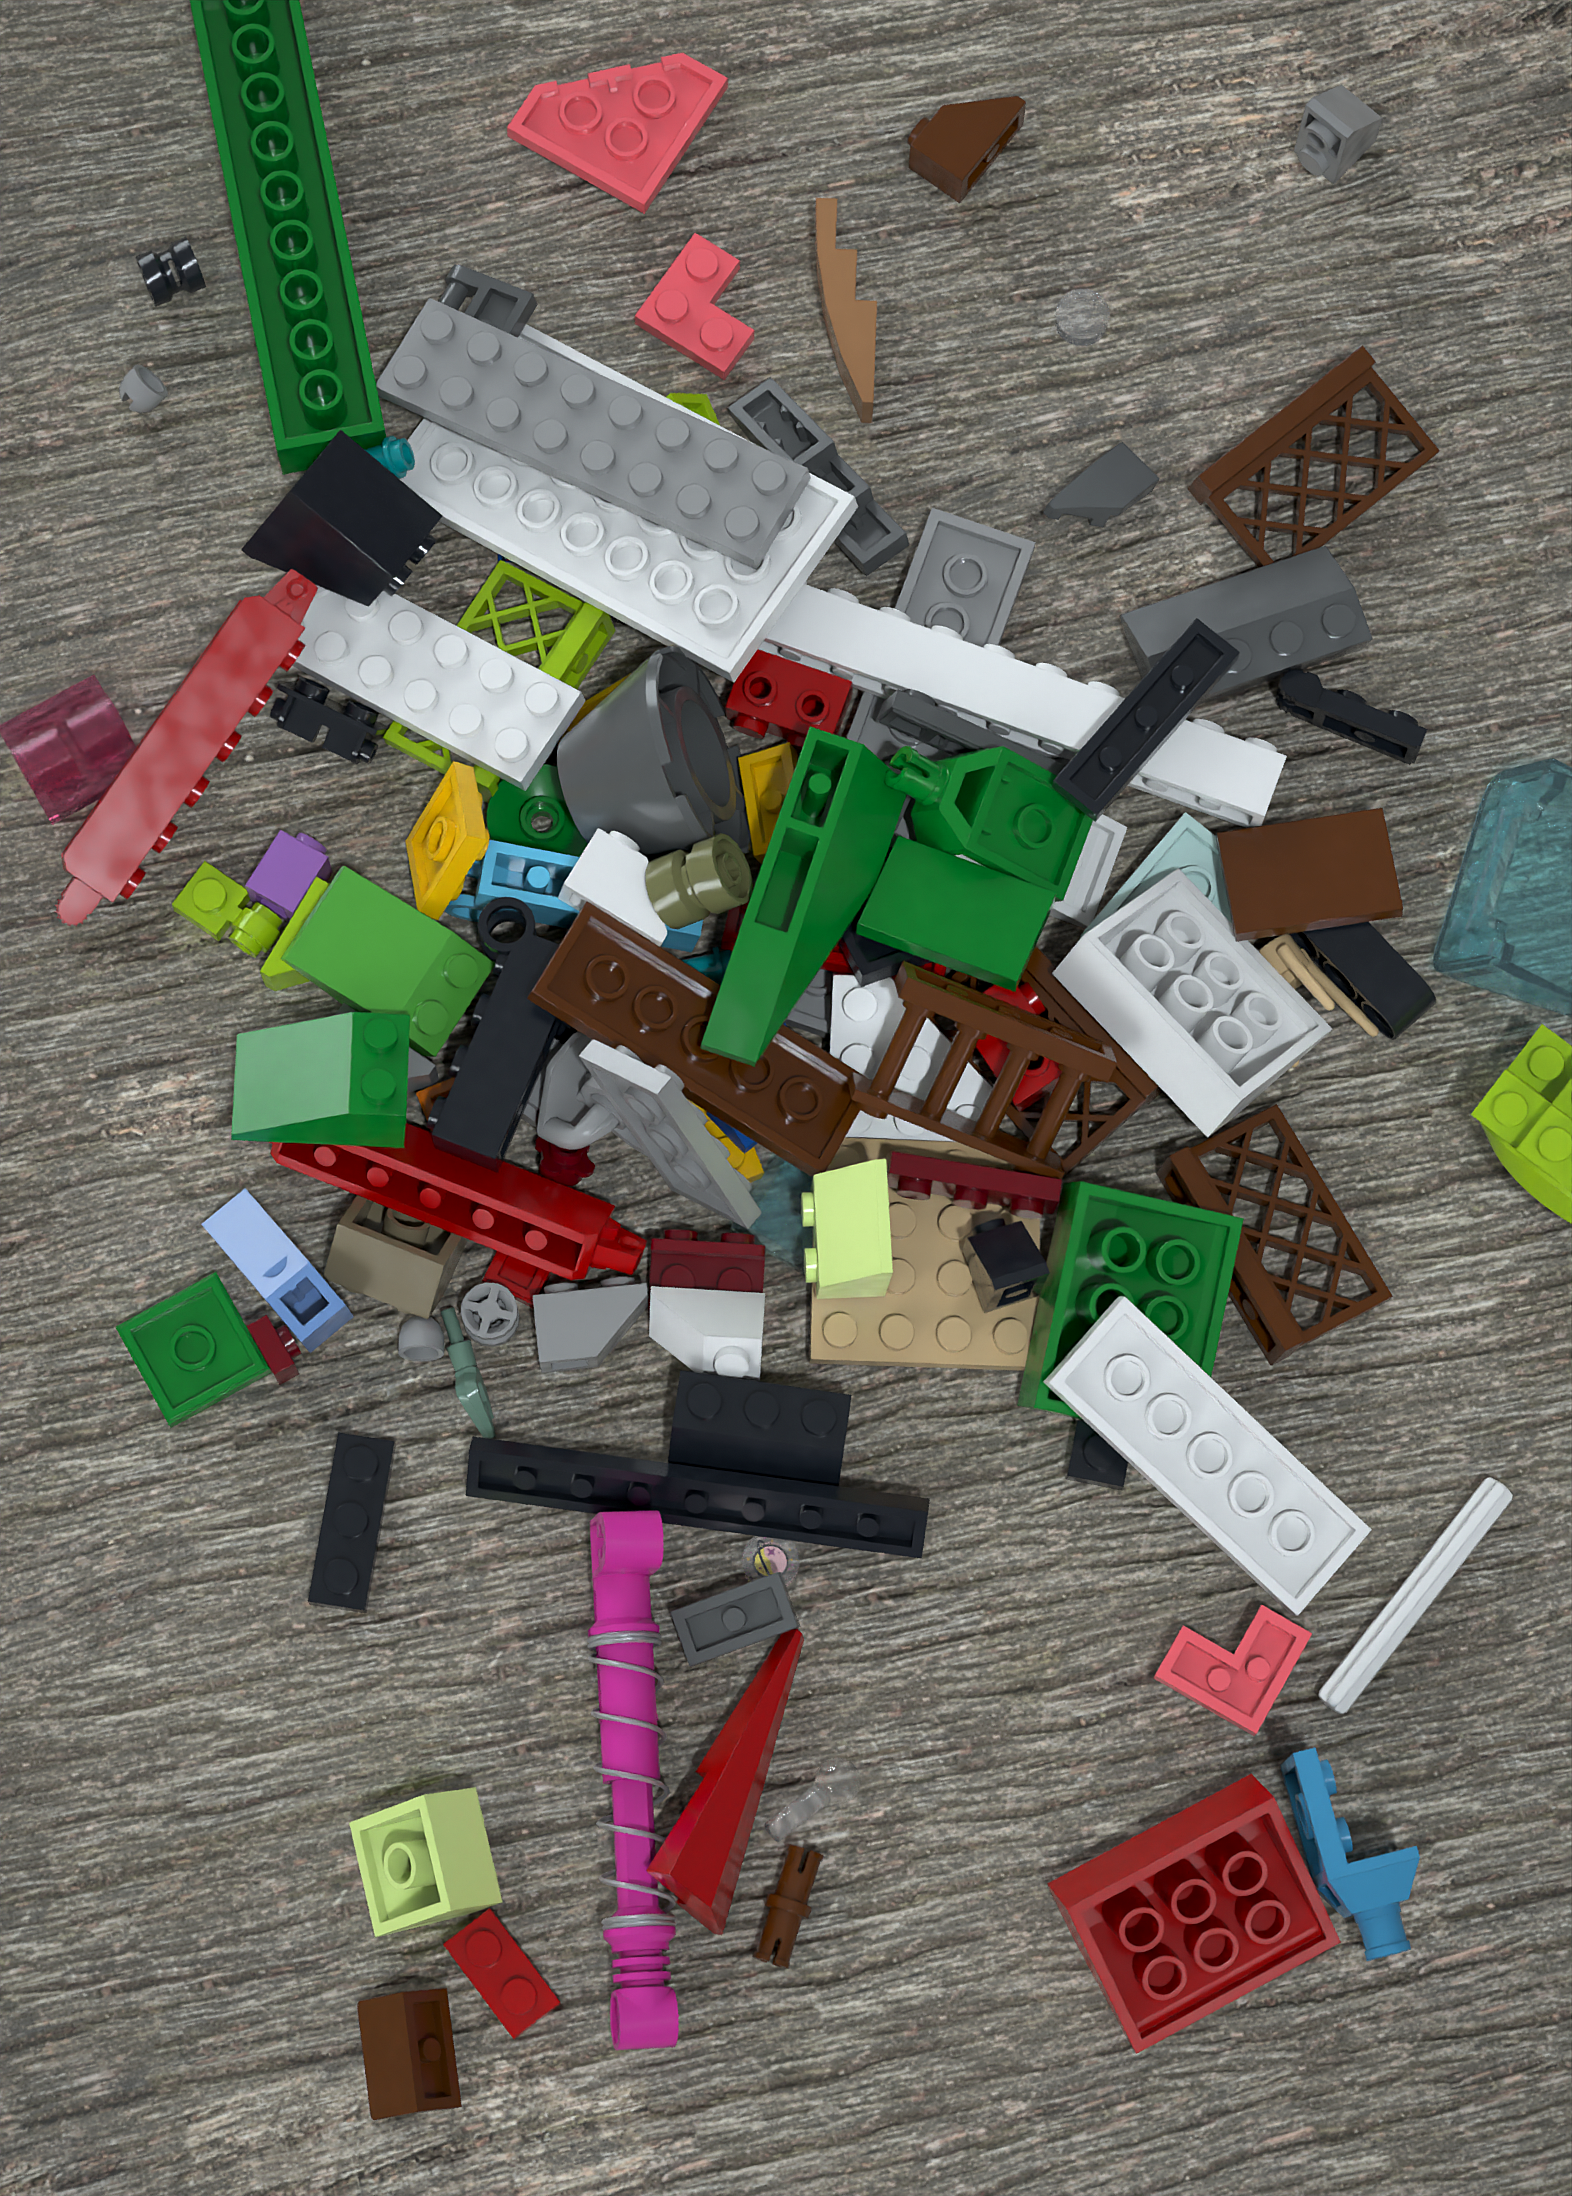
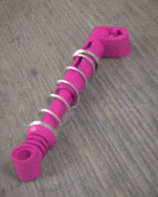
M657 1510L599 1512L590 1521L595 1623L588 1630L587 1642L589 1644L587 1647L592 1651H596V1653L588 1657V1660L597 1664L599 1707L593 1709L591 1715L599 1718L602 1762L597 1763L594 1766V1770L602 1774L603 1784H611L613 1814L602 1817L596 1822V1825L600 1828L614 1831L616 1869L608 1871L599 1877L602 1883L617 1887L618 1910L611 1917L601 1921L603 1924L602 1929L604 1930L603 1938L611 1945V1953L619 1954V1959L612 1960V1968L620 1969V1974L613 1975V1983L620 1984L621 1989L613 1990L611 1994V2037L615 2050L671 2048L676 2046L678 2040V2005L674 1989L670 1986H664V1981L671 1980V1972L663 1971V1966L670 1965V1957L663 1956L662 1951L669 1950V1942L676 1935V1917L673 1914H666L676 1905V1902L669 1894L658 1890L657 1880L646 1872L656 1856L655 1840L663 1843L666 1840L664 1837L655 1834L653 1806L661 1803L670 1794L669 1788L659 1781V1746L667 1739V1736L657 1726L656 1692L662 1687L664 1680L654 1671L653 1648L658 1647L662 1642L659 1640L661 1638L659 1625L652 1620L650 1576L660 1569L663 1560V1525L661 1515ZM655 1678L658 1679V1685H657L656 1687H655ZM658 1733L661 1734V1739H660L659 1741H658ZM652 1784L664 1789V1794L653 1800ZM613 1820V1825L605 1823ZM616 1875V1881L606 1879ZM658 1896L668 1899L670 1905L660 1909Z

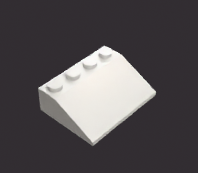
M1179 868L1085 933L1052 973L1207 1137L1240 1113L1332 1030L1327 1022L1248 940L1235 941L1232 923Z

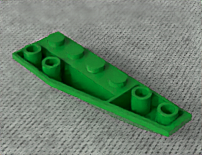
M811 726L809 727L700 1049L755 1067L871 895L884 864L907 794L894 790L885 784L886 771L891 769L864 744Z

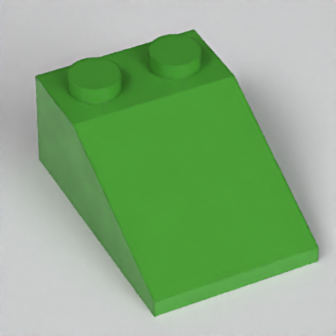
M341 866L281 957L282 961L338 1002L347 1004L357 1012L410 1015L409 1047L421 1056L430 1057L437 1056L495 966L493 961L453 931L346 866Z

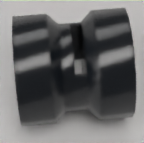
M186 237L171 242L168 250L161 253L148 251L135 256L155 307L170 302L173 295L184 290L193 293L206 288L200 267ZM169 260H171L176 275L179 279V281L177 282L175 281L170 266L168 264Z

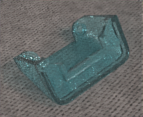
M1554 758L1505 769L1499 772L1487 786L1481 799L1435 947L1433 965L1437 972L1453 980L1571 1018L1572 767Z

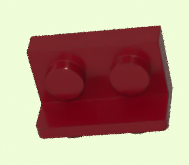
M664 1230V1239H651L648 1312H650L651 1286L763 1293L766 1245L754 1244L755 1236L751 1234L721 1233L720 1242L698 1241V1232Z

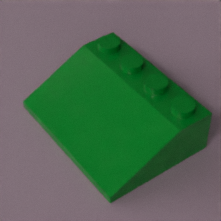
M1082 1181L1063 1183L1047 1259L1050 1274L1040 1293L1017 1406L1083 1420L1044 1383V1380L1118 1296H1125L1211 1377L1244 1218Z

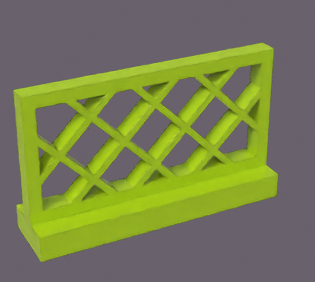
M501 559L457 624V627L469 633L493 626L498 648L512 656L539 650L542 664L538 669L575 689L579 688L616 631L609 614L562 592ZM506 580L525 590L527 604L497 611L495 597ZM533 594L543 599L535 601ZM489 608L490 614L484 615ZM562 608L574 614L564 630L546 635L542 634L538 613ZM531 616L536 637L505 645L501 624ZM553 646L547 654L546 647ZM393 721L383 736L386 744L445 775L453 763L451 751L431 740L416 743L404 737L408 728ZM442 749L444 757L434 753V751ZM475 764L474 772L478 792L482 794V800L489 804L491 796L493 797L496 793L498 784L503 779Z

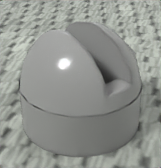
M136 364L124 376L119 386L121 401L124 402L131 398L133 401L129 409L137 413L151 411L168 395V391L162 381L148 368Z
M414 1316L407 1320L399 1334V1356L407 1360L420 1362L441 1358L444 1355V1333L439 1323L432 1317H429L427 1320L420 1316Z

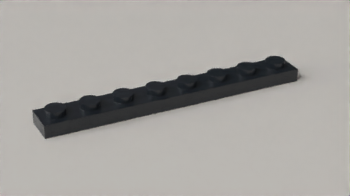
M475 1436L472 1437L469 1448L466 1496L592 1514H598L599 1512L657 1510L661 1515L662 1523L921 1559L930 1503L929 1498Z

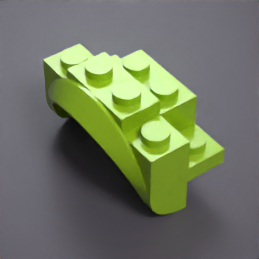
M1541 1024L1471 1115L1480 1122L1493 1151L1512 1177L1545 1207L1572 1224V1045L1544 1024Z

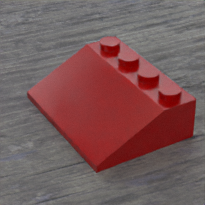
M1252 1773L1047 1883L1074 1941L1136 2054L1341 1943L1274 1796Z

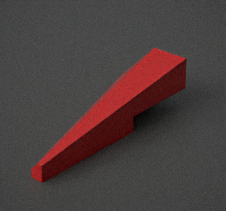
M798 1629L782 1633L697 1768L696 1773L704 1779L646 1872L678 1897L676 1904L713 1934L722 1935L726 1925L804 1642L803 1634Z

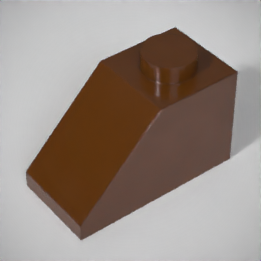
M1019 96L942 105L931 120L926 117L922 118L912 130L907 144L910 146L909 169L958 203H961L1023 126L1026 101Z

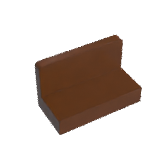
M447 1988L399 1992L359 2001L357 2009L371 2118L373 2120H380L414 2113L443 2111L462 2107Z

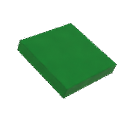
M216 1272L115 1327L170 1428L272 1373Z

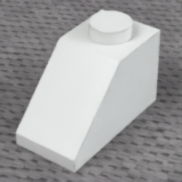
M598 828L564 882L558 899L578 911L581 910L586 902H589L661 947L667 936L665 923L662 922L655 912L648 896L645 884V871L649 863L647 857L638 852L640 850L639 846L626 835L617 831H611L608 834Z
M651 1286L649 1337L696 1373L760 1382L765 1293Z

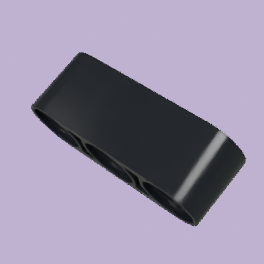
M1369 922L1289 934L1299 948L1307 952L1317 967L1389 1039L1395 1040L1436 1004V997L1429 985Z

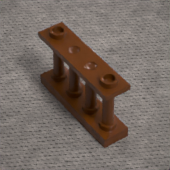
M903 961L894 983L898 998L903 999L902 1005L906 1009L873 1080L855 1072L851 1073L848 1085L851 1099L856 1101V1107L864 1113L879 1119H886L888 1114L1009 1162L1012 1164L1011 1168L1015 1172L1062 1179L1064 1170L1059 1155L1051 1152L1050 1149L1082 1082H1089L1092 1076L1108 1083L1117 1064L1111 1045ZM935 1013L956 1021L954 1026L958 1031L924 1101L894 1089L926 1018H933ZM987 1034L1008 1042L1006 1047L1010 1052L976 1122L951 1112L946 1108L978 1040L986 1039ZM1039 1056H1043L1060 1063L1058 1068L1062 1073L1029 1142H1026L998 1129L1030 1061H1037Z

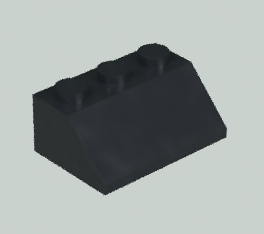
M680 1370L668 1463L839 1486L852 1395Z

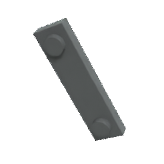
M898 689L883 702L877 717L879 723L952 756L959 753L1004 746L1055 775H1058L1071 761L1060 757L1048 758L934 706L935 700L932 697L917 690L906 689L903 692Z

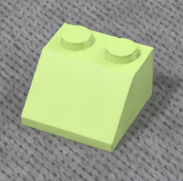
M875 1159L813 1175L811 1192H801L802 1226H813L814 1248H804L805 1282H816L817 1299L885 1296L893 1274L886 1159Z
M476 1787L424 1794L349 1822L375 1937L464 1916L502 1903Z

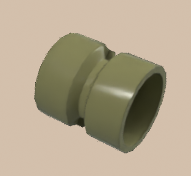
M721 833L695 843L691 853L679 849L654 859L648 863L645 871V884L655 912L668 927L677 930L704 920L710 915V912L719 914L743 905L750 900L753 892L752 877L743 852L731 837Z

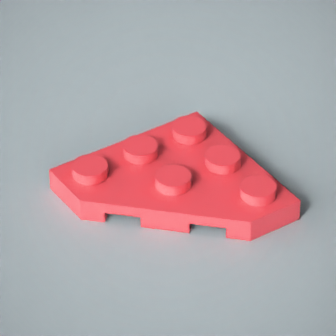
M677 53L661 57V62L632 69L630 64L588 73V78L560 85H557V81L535 85L507 126V134L514 141L645 214L727 90L728 78L684 53Z

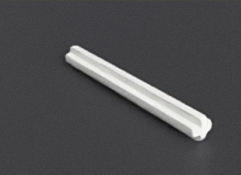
M1491 1477L1484 1479L1321 1687L1318 1696L1326 1706L1337 1713H1347L1511 1503L1513 1495L1504 1484Z

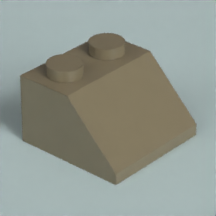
M357 1195L337 1224L323 1278L341 1285L350 1292L367 1295L394 1306L400 1312L415 1314L428 1320L448 1288L468 1239Z

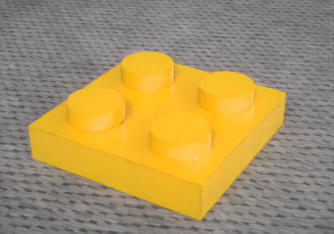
M455 761L451 764L405 841L417 910L435 920L440 919L450 901L458 899L464 886L465 876L473 863L480 861L484 857L490 838L489 831L485 828L481 808L482 794L478 792L474 767Z

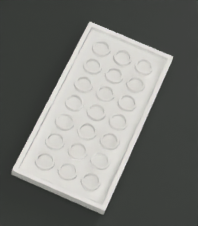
M527 324L518 337L738 436ZM425 417L407 440L414 454V469L407 471L406 477L400 479L443 515L439 522L666 646L679 647L686 657L733 683L858 508L853 495L810 473V481L756 570Z

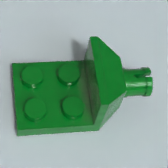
M904 746L896 752L889 765L902 772L898 775L891 770L886 771L885 784L915 799L911 816L918 843L951 855L963 854L987 868L1056 892L1055 902L1064 900L1093 820L1052 787L1053 780L1057 775L1004 746L959 753L937 761L924 757L910 746Z

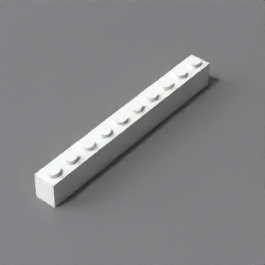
M807 582L803 584L758 648L759 650L852 681L853 688L884 699L890 697L898 689L903 692L906 689L920 691L935 700L934 706L1052 759L1060 757L1072 760L1125 699L1119 696L1120 694L1115 688L1107 684L1091 681L1087 685L1067 678L1066 672L1054 665L1047 663H1037L1036 666L1016 660L1012 652L1001 646L985 644L984 647H980L963 641V637L950 628L935 625L929 629L910 622V617L897 609L881 607L879 610L859 604V600L846 591L831 588L826 592L807 585ZM1194 719L1193 722L1185 720L1127 786L1245 828L1262 826L1287 756L1277 753V748L1262 739L1246 738L1244 741L1224 734V729L1214 722L1204 719Z

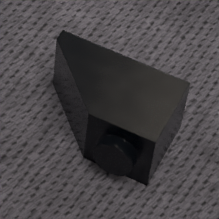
M998 1218L974 1227L972 1229L974 1236L967 1237L962 1250L984 1313L1038 1297L1050 1272L1045 1259L1023 1222L1018 1221L1006 1225L1004 1218Z

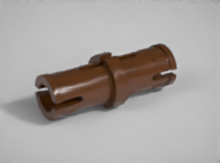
M788 1844L786 1849L787 1854L775 1893L768 1894L765 1906L770 1909L756 1952L754 1951L752 1956L762 1962H769L775 1941L778 1940L779 1943L772 1965L789 1969V1961L802 1918L809 1919L812 1907L808 1906L807 1903L820 1862L824 1858V1855L810 1850L806 1854L801 1873H799L798 1868L805 1848Z

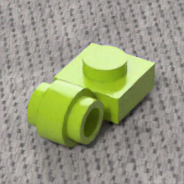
M206 861L203 862L171 904L175 912L217 941H220L231 926L234 931L229 937L230 941L254 958L257 957L260 951L268 952L280 936V932L277 929L282 924V920L274 912L258 902H255L251 909L246 908L245 906L250 901L247 889Z

